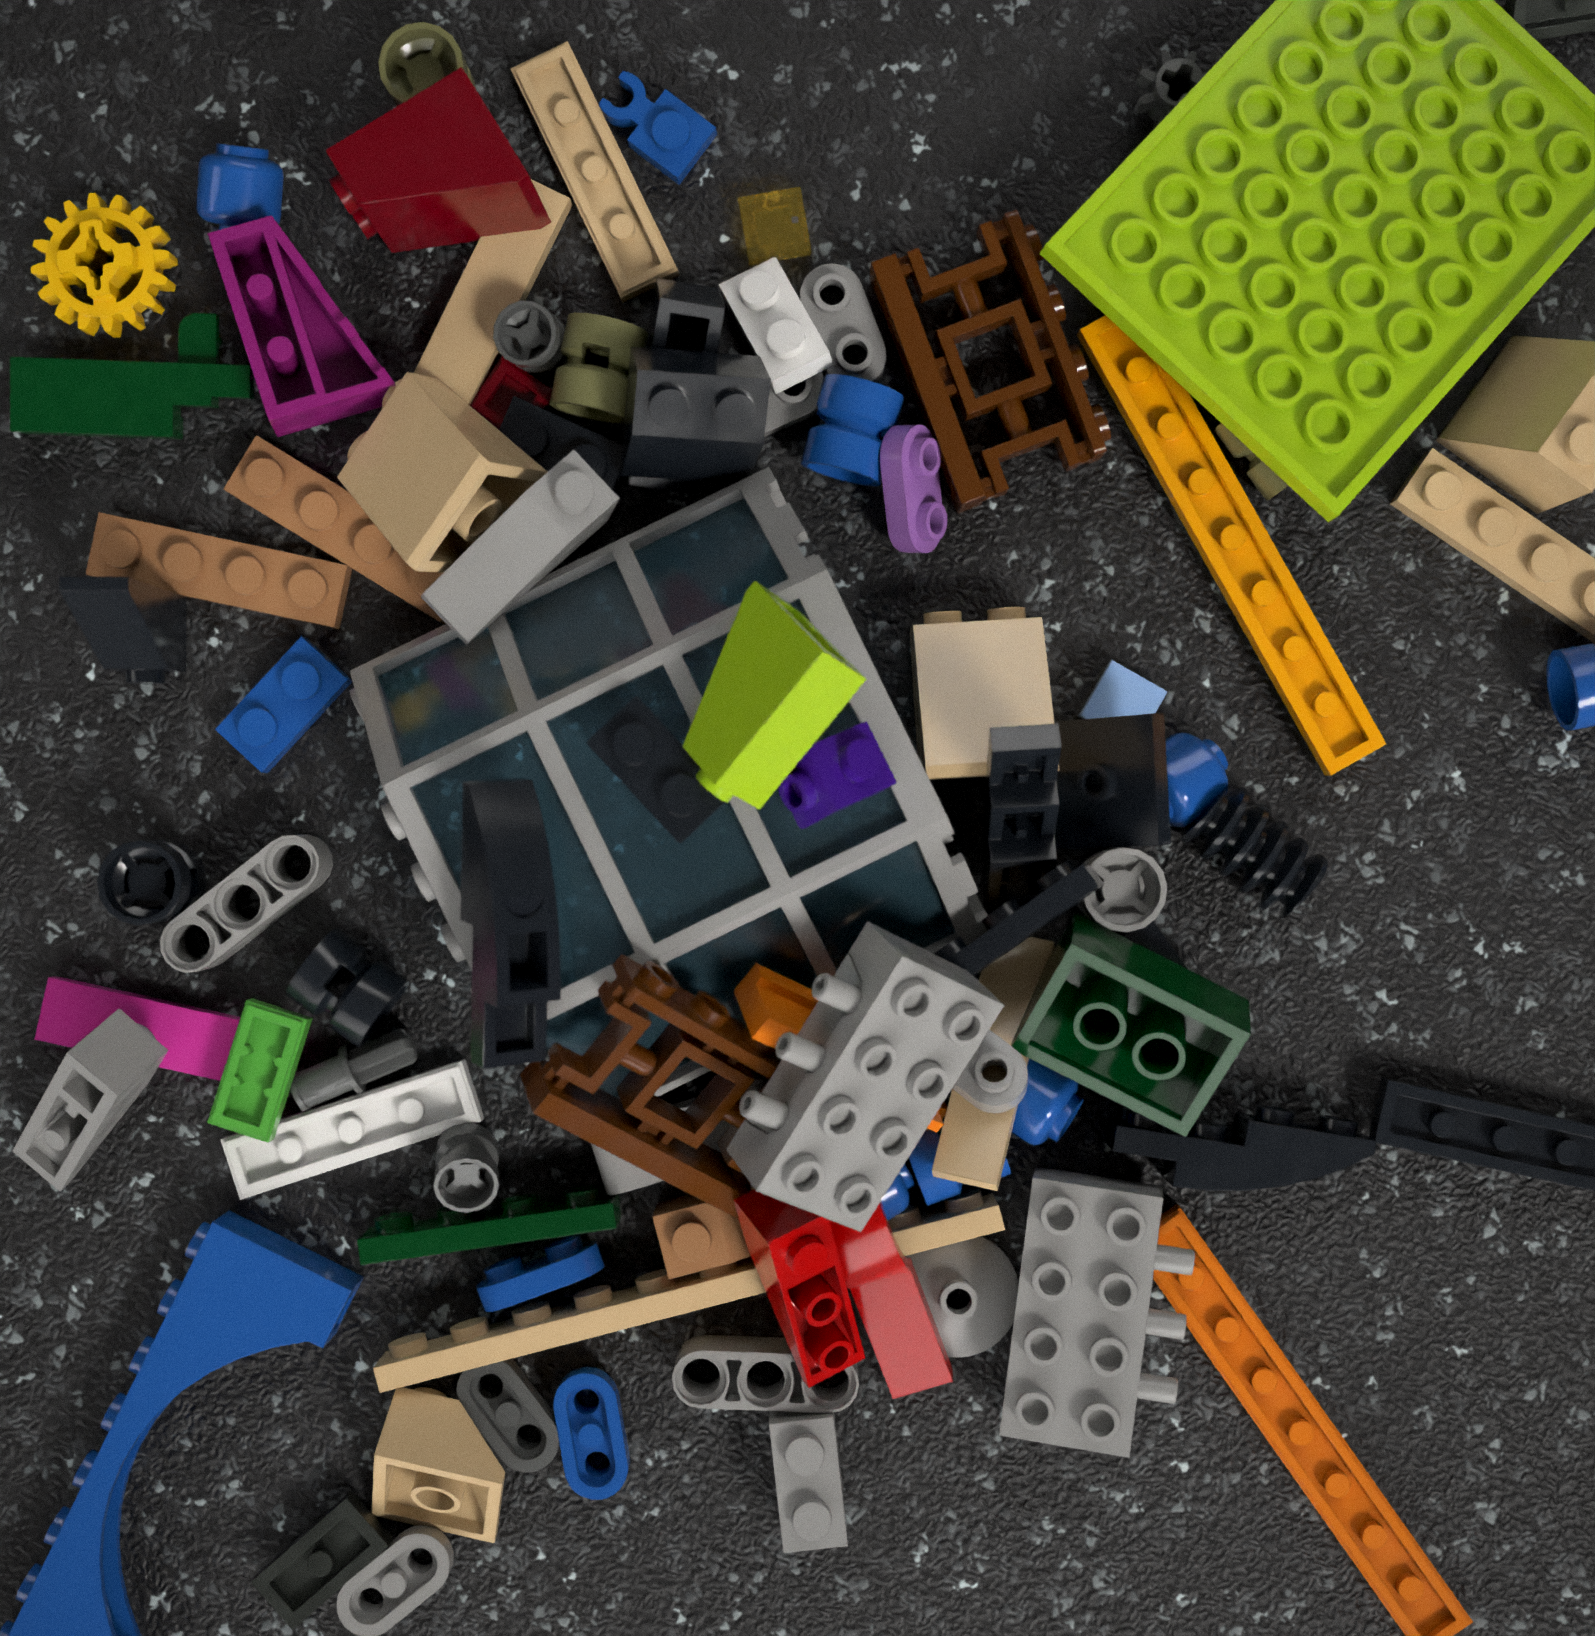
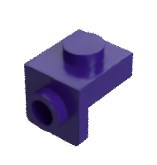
M867 721L815 742L778 788L784 805L791 811L799 828L805 829L833 813L886 790L896 784L897 781Z

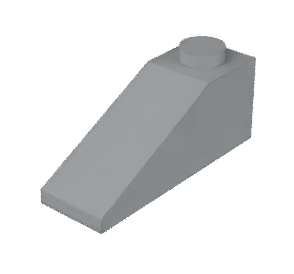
M575 450L571 451L527 489L422 594L421 598L468 645L609 520L619 497Z
M116 1010L66 1053L12 1151L61 1192L72 1181L147 1086L167 1054L168 1049L156 1040L148 1028L133 1021L122 1010Z

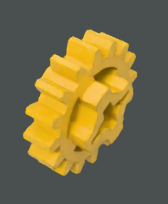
M89 193L87 209L85 210L79 209L74 203L67 200L63 203L68 217L66 220L60 223L58 220L48 216L44 220L47 228L53 232L50 241L43 239L33 241L32 246L46 257L45 262L31 266V273L40 280L49 282L38 292V295L49 305H58L55 316L68 325L77 321L78 329L87 335L95 336L101 324L106 333L113 338H120L122 322L128 321L139 331L145 329L142 312L148 308L162 315L165 311L161 302L156 299L159 290L175 292L176 285L163 275V271L177 266L178 260L169 251L160 249L171 240L170 236L160 226L151 227L154 217L142 206L132 211L131 204L123 196L116 194L108 208L106 202L99 195ZM116 227L132 232L139 241L140 246L134 247L130 242L122 243V237L116 233ZM111 256L114 258L113 262L107 263V257ZM97 269H102V276L96 274ZM69 285H76L81 289L87 288V295L93 299V305L78 300Z

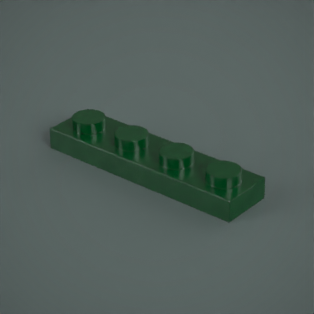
M587 1185L565 1190L563 1192L564 1200L539 1203L538 1194H525L501 1200V1209L464 1213L443 1207L437 1210L438 1218L413 1221L412 1212L380 1216L374 1219L375 1227H370L357 1239L360 1265L617 1229L622 1217L619 1194H602L600 1185Z

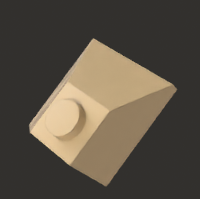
M404 1387L395 1389L374 1453L372 1514L377 1517L416 1526L427 1525L437 1528L442 1532L495 1543L500 1518L505 1471L459 1400L448 1398L436 1389L420 1387L414 1390Z

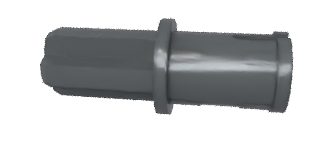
M399 1028L369 1041L359 1048L355 1047L352 1049L350 1046L344 1045L339 1048V1055L300 1072H295L290 1090L295 1102L302 1111H308L313 1106L350 1090H354L358 1094L367 1090V1083L413 1064L417 1060L415 1043L406 1029Z

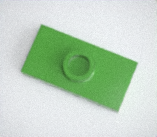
M253 998L246 1000L207 1123L267 1143L274 1140L313 1018Z

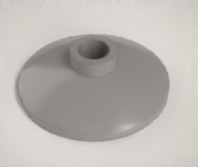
M980 1236L905 1256L912 1260L948 1357L961 1358L979 1354L993 1347L1006 1335L1014 1322L1019 1282L1009 1258L995 1243ZM955 1289H963L970 1294L969 1303L962 1309H953L946 1303L948 1294Z

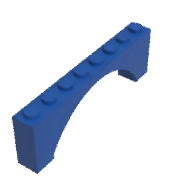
M230 1210L211 1224L204 1221L195 1232L185 1253V1256L192 1259L193 1262L184 1280L181 1281L176 1278L164 1294L157 1310V1314L165 1317L156 1337L153 1338L148 1335L137 1349L129 1366V1371L137 1375L127 1395L120 1392L109 1406L100 1428L108 1431V1434L99 1452L94 1449L90 1450L77 1470L72 1485L79 1488L80 1491L71 1509L63 1506L50 1525L44 1538V1543L51 1545V1550L43 1566L35 1563L23 1580L15 1599L24 1604L15 1622L7 1620L0 1629V1636H142L128 1600L122 1572L120 1525L122 1503L130 1471L140 1446L156 1419L184 1389L210 1372L240 1358L271 1348L302 1342H310L323 1349L337 1333L364 1277Z

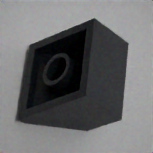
M631 347L620 466L621 476L736 483L751 476L764 444L771 378L761 357Z

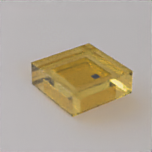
M801 187L738 197L749 266L761 264L773 257H776L779 261L811 255V244Z

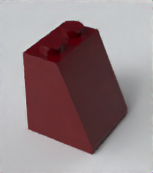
M462 67L325 150L339 172L328 180L349 214H352L366 238L369 239L378 233L392 253L479 241L480 237L542 229L551 223L529 174Z

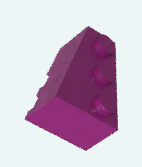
M272 215L208 233L268 420L277 437L382 407L384 395L390 387L396 386V383L359 337V333L339 310L323 288L320 280Z

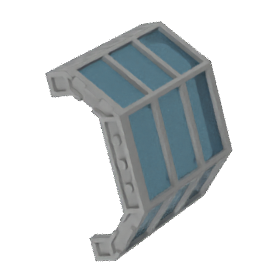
M769 467L547 574L468 645L445 624L350 670L354 688L350 690V696L364 721L381 786L389 800L381 804L385 820L399 841L407 837L418 860L417 863L411 865L413 877L427 901L430 902L437 899L448 923L441 926V933L450 953L458 963L466 959L471 970L473 926L461 920L462 783L465 781L529 778L533 780L542 812L554 876L561 958V1000L547 1001V1061L550 1060L547 1051L555 1042L583 1056L614 1018V1016L605 1011L597 990L605 980L610 983L615 980L617 976L612 965L621 954L642 966L646 961H652L660 965L674 977L679 987L694 996L698 991L710 994L728 1010L731 1017L746 1025L733 990L756 963L812 989L815 979L820 974L835 975L846 955H850L848 952L867 922L933 954L959 936H961L966 945H969L988 931L981 922L988 915L976 894L978 890L962 853L950 858L945 848V844L954 840L952 837L954 831L826 566L819 554H812L805 558L798 544L808 540V536L790 503H786ZM757 581L796 607L866 678V681L816 742L867 721L897 783L878 794L833 813L805 829L799 828L791 811L784 805L779 794V788L775 790L761 809L733 796L728 803L726 802L687 840L679 844L585 742L637 695L675 737L684 744L744 595L751 584ZM647 1010L652 1023L637 1042L649 1049L669 1025V1022ZM685 1056L654 1095L658 1097L711 1070ZM618 1064L599 1088L619 1098L616 1088L631 1070Z

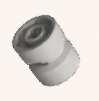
M1103 847L1093 850L1081 859L1077 868L1082 864L1090 863L1104 883L1102 887L1076 904L1084 917L1107 929L1121 932L1142 929L1158 917L1165 905L1168 887L1164 872L1154 858L1138 849Z

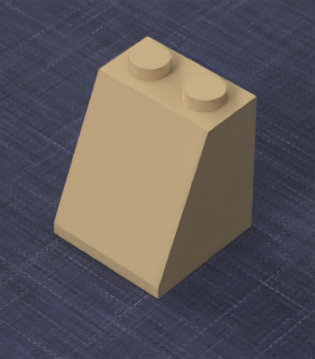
M1512 336L1437 437L1436 441L1536 514L1593 492L1595 489V341Z
M406 372L402 379L395 382L396 386L390 387L384 395L382 401L383 408L369 430L356 438L350 446L347 454L348 461L337 478L415 571L444 573L527 489L548 471L439 379Z
M1025 607L987 610V620L962 622L961 611L923 614L924 624L913 625L910 629L917 755L929 780L986 777L990 728L1055 724L1042 617L1026 618Z

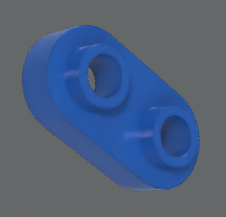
M580 1234L570 1235L544 1247L546 1256L524 1264L520 1256H513L486 1267L484 1273L487 1279L476 1286L484 1311L493 1312L576 1283L599 1272L605 1265L596 1241L582 1242Z
M581 1367L568 1373L560 1382L553 1402L564 1473L569 1486L574 1492L584 1498L602 1500L617 1493L625 1483L630 1466V1455L619 1392L614 1380L606 1372L598 1368ZM583 1389H590L597 1394L599 1403L594 1407H584L578 1402L576 1394ZM593 1452H602L609 1458L610 1464L604 1469H595L588 1463L587 1456Z

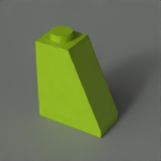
M757 581L751 584L744 595L682 747L701 768L696 778L710 793L727 803L733 796H736L750 805L761 809L862 686L866 678L796 607Z

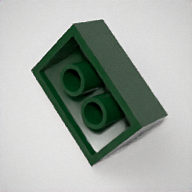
M1075 913L1043 969L1011 1046L1020 1054L1186 1137L1251 1035L1249 1000Z

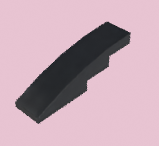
M1058 723L993 727L989 729L984 816L983 908L987 915L1013 898L1020 908L1041 894L1035 882L1056 868L1057 854L1054 833L1059 809L1056 779L1062 748Z

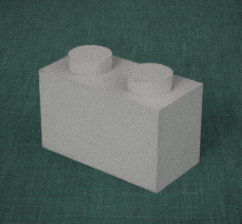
M769 1411V1430L783 1553L848 1546L834 1412Z

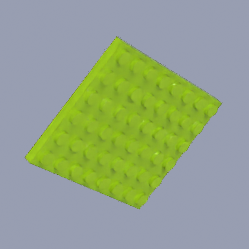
M1275 0L1057 231L1039 254L1329 523L1341 514L1595 227V95L1494 0Z

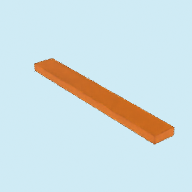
M1176 1204L1161 1214L1157 1244L1192 1249L1195 1251V1261L1192 1275L1154 1270V1281L1176 1312L1187 1316L1186 1326L1404 1635L1454 1636L1473 1623L1465 1609L1180 1206Z

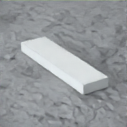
M462 1059L312 1108L308 1111H302L281 1118L275 1138L269 1143L239 1133L222 1138L221 1143L239 1198L242 1200L441 1135L454 1125L481 1122L484 1119V1115L466 1060Z

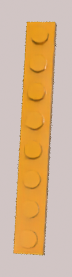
M1106 315L1081 328L1077 333L1078 339L1323 774L1331 776L1386 745L1379 729L1189 392Z

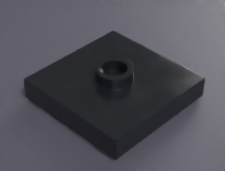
M1142 714L1054 722L1059 724L1062 747L1056 779L1059 798V809L1054 833L1056 849L1171 844L1164 714Z

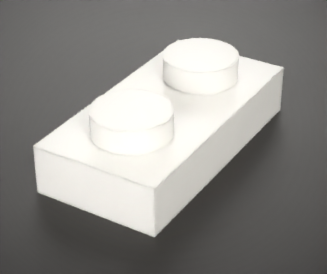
M776 257L719 284L722 297L754 356L761 357L771 378L770 385L775 394L833 366L828 348Z

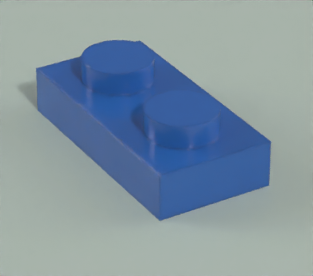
M301 636L215 730L261 773H268L353 681L313 643Z

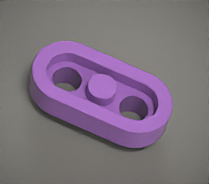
M924 425L892 426L886 432L880 449V467L888 535L892 545L903 553L931 552L938 545L947 528V513L942 504L939 476L941 451L932 433Z

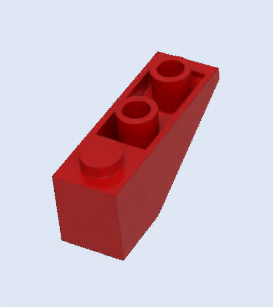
M755 1189L734 1199L748 1251L801 1377L808 1388L865 1359L829 1219L760 1193Z

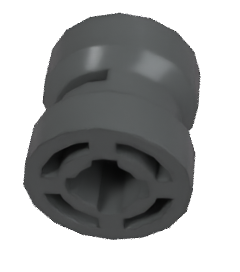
M518 301L508 305L499 313L494 324L493 339L497 350L507 361L532 375H547L555 372L557 367L562 366L567 359L561 353L566 326L544 306L533 301ZM540 345H543L539 350L532 351L534 349H537Z
M464 1123L454 1125L444 1131L438 1139L435 1150L436 1168L433 1187L436 1198L443 1206L456 1212L469 1213L481 1210L496 1197L499 1187V1172L497 1168L499 1147L497 1139L490 1130L477 1124Z

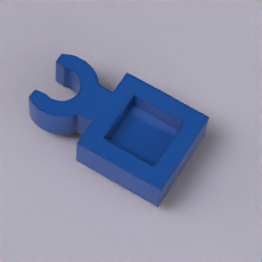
M622 71L618 77L620 86L633 95V100L628 106L619 108L612 105L607 99L602 98L599 102V107L605 119L616 127L626 128L632 126L635 130L627 139L629 148L680 185L717 136L716 127L666 89L657 101L653 103L646 97L645 88L640 79L632 73Z

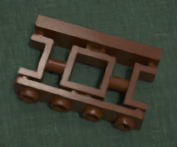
M1017 209L1005 213L1002 220L994 223L988 221L979 225L976 236L984 258L930 278L920 249L916 248L908 251L906 256L898 259L895 253L873 261L870 267L869 279L923 424L930 430L940 447V469L957 514L980 506L985 500L995 499L1007 493L1009 487L1000 462L1054 443L1063 469L1067 472L1084 463L1090 464L1100 460L1107 452L1105 441L1111 439L1109 424L1099 403L1090 405L1082 384L1083 381L1089 378L1083 354L1076 343L1068 346L1060 322L1066 320V312L1059 290L1054 283L1045 285L1037 262L1043 261L1044 257L1039 254L1042 250V245L1037 231L1031 223L1023 226ZM1002 244L1005 245L1033 323L1029 322L1021 299L989 311L986 308L977 282L1004 272L1007 261L1001 248ZM912 279L920 303L952 291L954 293L963 321L936 330L934 341L940 358H934L906 280ZM1010 324L1029 378L975 398L955 344ZM1046 363L1050 365L1078 440L1077 444L1074 443L1066 420L1034 432L1030 426L1022 400L1049 390L1052 381L1047 371ZM956 397L965 422L992 411H998L1009 441L981 451L978 458L986 478H979L950 399Z
M621 954L612 965L617 977L612 983L605 980L597 990L605 1011L614 1016V1018L583 1056L555 1042L547 1051L549 1061L530 1062L520 1074L532 1113L739 1219L734 1199L752 1191L749 1186L751 1183L726 1149L744 1120H747L746 1117L741 1115L739 1106L741 1102L740 1097L755 1081L749 1068L770 1080L782 1059L777 1056L774 1048L752 1039L747 1025L731 1017L728 1010L710 994L698 991L694 996L679 987L674 977L660 965L652 961H646L642 966ZM647 1010L669 1022V1025L649 1049L637 1042L652 1023ZM686 1056L717 1074L687 1110L683 1111L654 1094ZM618 1064L631 1070L616 1088L619 1098L599 1088ZM767 1083L762 1087L759 1093H762ZM723 1120L731 1124V1126L716 1142L720 1149V1152L703 1144V1141L719 1122Z

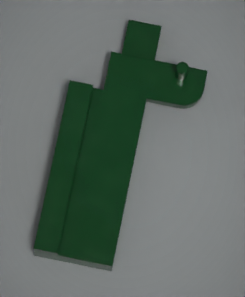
M192 313L184 317L179 324L178 363L10 357V431L39 435L183 440L181 407L219 408V398L254 399V374L251 365L219 364V346L222 344V338L219 336L218 314Z

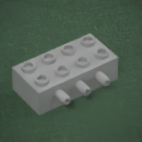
M869 922L864 926L848 952L850 955H846L835 975L831 976L823 973L815 979L812 986V995L819 1001L798 1035L786 1032L778 1039L775 1050L777 1056L782 1060L762 1093L751 1090L742 1097L739 1109L741 1115L746 1117L747 1120H744L726 1149L756 1191L862 1232L1004 1007V1004L967 970Z
M1042 1167L1035 1168L1032 1178L999 1436L1130 1458L1137 1398L1169 1404L1176 1403L1178 1391L1177 1378L1141 1372L1146 1334L1182 1340L1186 1330L1187 1316L1185 1314L1149 1308L1154 1270L1192 1275L1195 1261V1251L1192 1249L1157 1244L1163 1205L1162 1186Z

